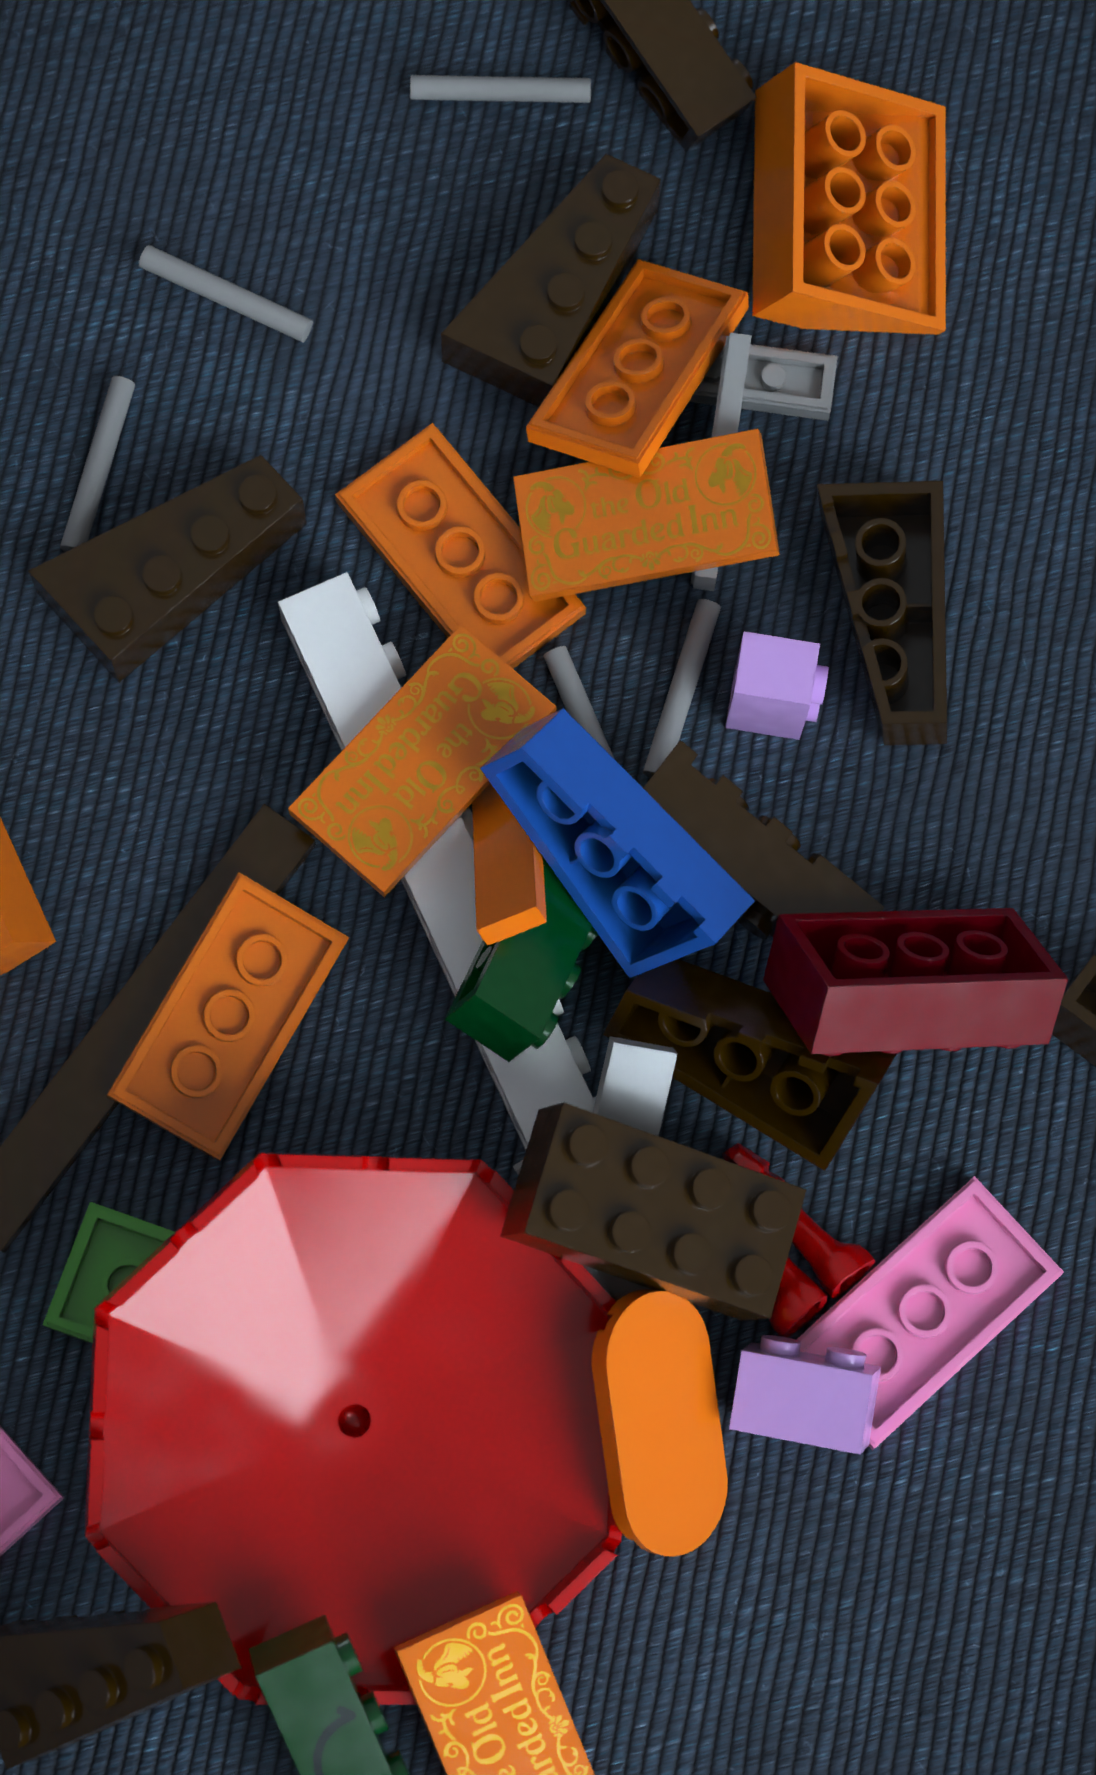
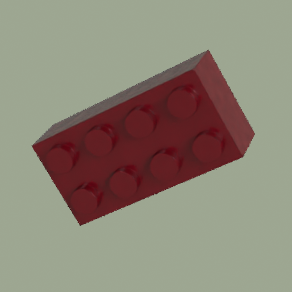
M1014 908L779 914L763 981L811 1054L839 1056L843 1053L880 1051L896 1054L903 1050L941 1049L945 1051H958L962 1048L994 1046L1014 1049L1021 1045L1049 1044L1068 978Z

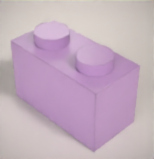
M744 631L734 670L725 728L799 740L805 721H817L820 704H823L829 667L817 665L820 644Z
M762 1335L760 1344L752 1342L741 1350L729 1429L860 1455L867 1448L870 1441L881 1366L865 1364V1353L846 1348L827 1347L825 1356L800 1351V1341L775 1335Z

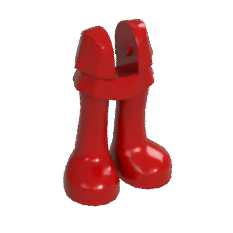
M740 1143L734 1144L722 1153L725 1161L785 1181L769 1171L770 1162ZM801 1208L792 1243L809 1262L825 1291L831 1298H836L857 1283L872 1268L876 1260L859 1244L844 1243L834 1239ZM789 1257L786 1261L772 1315L769 1318L775 1332L779 1336L787 1338L813 1319L827 1301V1295Z

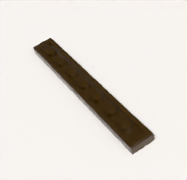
M266 804L260 808L0 1146V1251L4 1254L118 1106V1102L106 1096L236 874L240 872L279 895L315 848V839Z

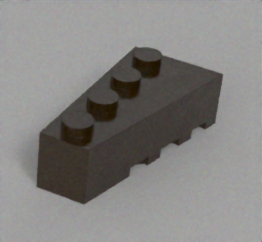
M572 0L570 2L569 8L583 25L588 22L597 23L603 30L606 54L619 70L622 69L627 73L635 70L642 80L638 82L640 96L686 152L743 114L757 98L752 91V78L745 66L736 58L730 59L718 42L719 32L713 19L704 9H696L690 0Z
M605 154L441 333L442 362L539 407L614 295L658 211L661 179Z
M259 455L28 570L38 595L120 683L307 524L303 499L262 455Z
M943 481L817 484L820 514L883 744H947Z
M681 740L644 786V789L755 900L737 920L755 936L761 939H767L769 935L774 936L779 914L883 911L884 906L821 854L812 853L806 859L797 851L801 847L799 840L777 818L761 815L757 819L749 813L748 804L740 796L743 791L724 775H721L717 780L707 778L695 769L691 764L698 754Z
M680 959L637 975L626 990L603 1033L608 1038L611 1036L674 1048L678 1053L672 1076L674 1079L824 1171L829 1166L897 1053L888 1054L880 1051L843 1053L839 1056L811 1054L772 993Z
M217 1602L155 1607L136 1612H125V1610L110 1611L99 1615L77 1617V1615L58 1616L40 1621L26 1619L0 1626V1753L6 1770L65 1748L240 1669L239 1660Z

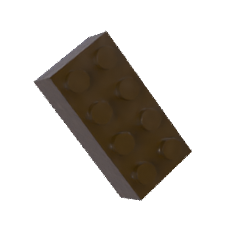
M563 1102L538 1110L500 1237L653 1290L671 1292L687 1299L690 1303L739 1320L768 1319L772 1315L806 1189Z

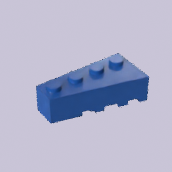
M564 708L521 729L480 768L629 978L716 944L755 902Z

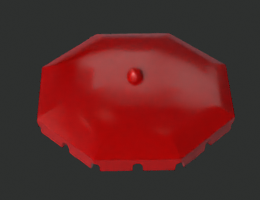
M259 1153L94 1307L85 1538L150 1608L217 1602L241 1666L240 1669L220 1677L218 1680L239 1700H250L256 1705H268L256 1679L249 1648L325 1615L335 1637L347 1632L363 1669L362 1672L353 1675L361 1696L373 1691L379 1705H416L393 1647L516 1591L522 1595L536 1629L538 1624L549 1614L555 1613L558 1615L617 1556L614 1551L622 1541V1532L617 1527L610 1504L592 1373L593 1344L598 1329L605 1330L607 1322L612 1317V1315H607V1313L616 1301L583 1265L500 1237L514 1190L496 1170H492L481 1159Z

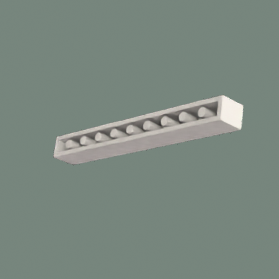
M348 572L278 601L282 623L341 751L401 689L398 679L406 676L403 664L393 643L388 642L381 645L372 626L380 622V617L368 589L364 587L356 591ZM469 808L461 814L401 879L455 997L483 941L476 930L473 814ZM559 999L553 1010V1013L557 1016L564 1013ZM558 1022L550 1037L540 1048L535 1049L530 1046L510 1062L475 1040L525 1150L527 1149L539 1109L565 1102L593 1113L596 1097H592L582 1076L591 1071L589 1062L577 1037L573 1036L565 1039Z

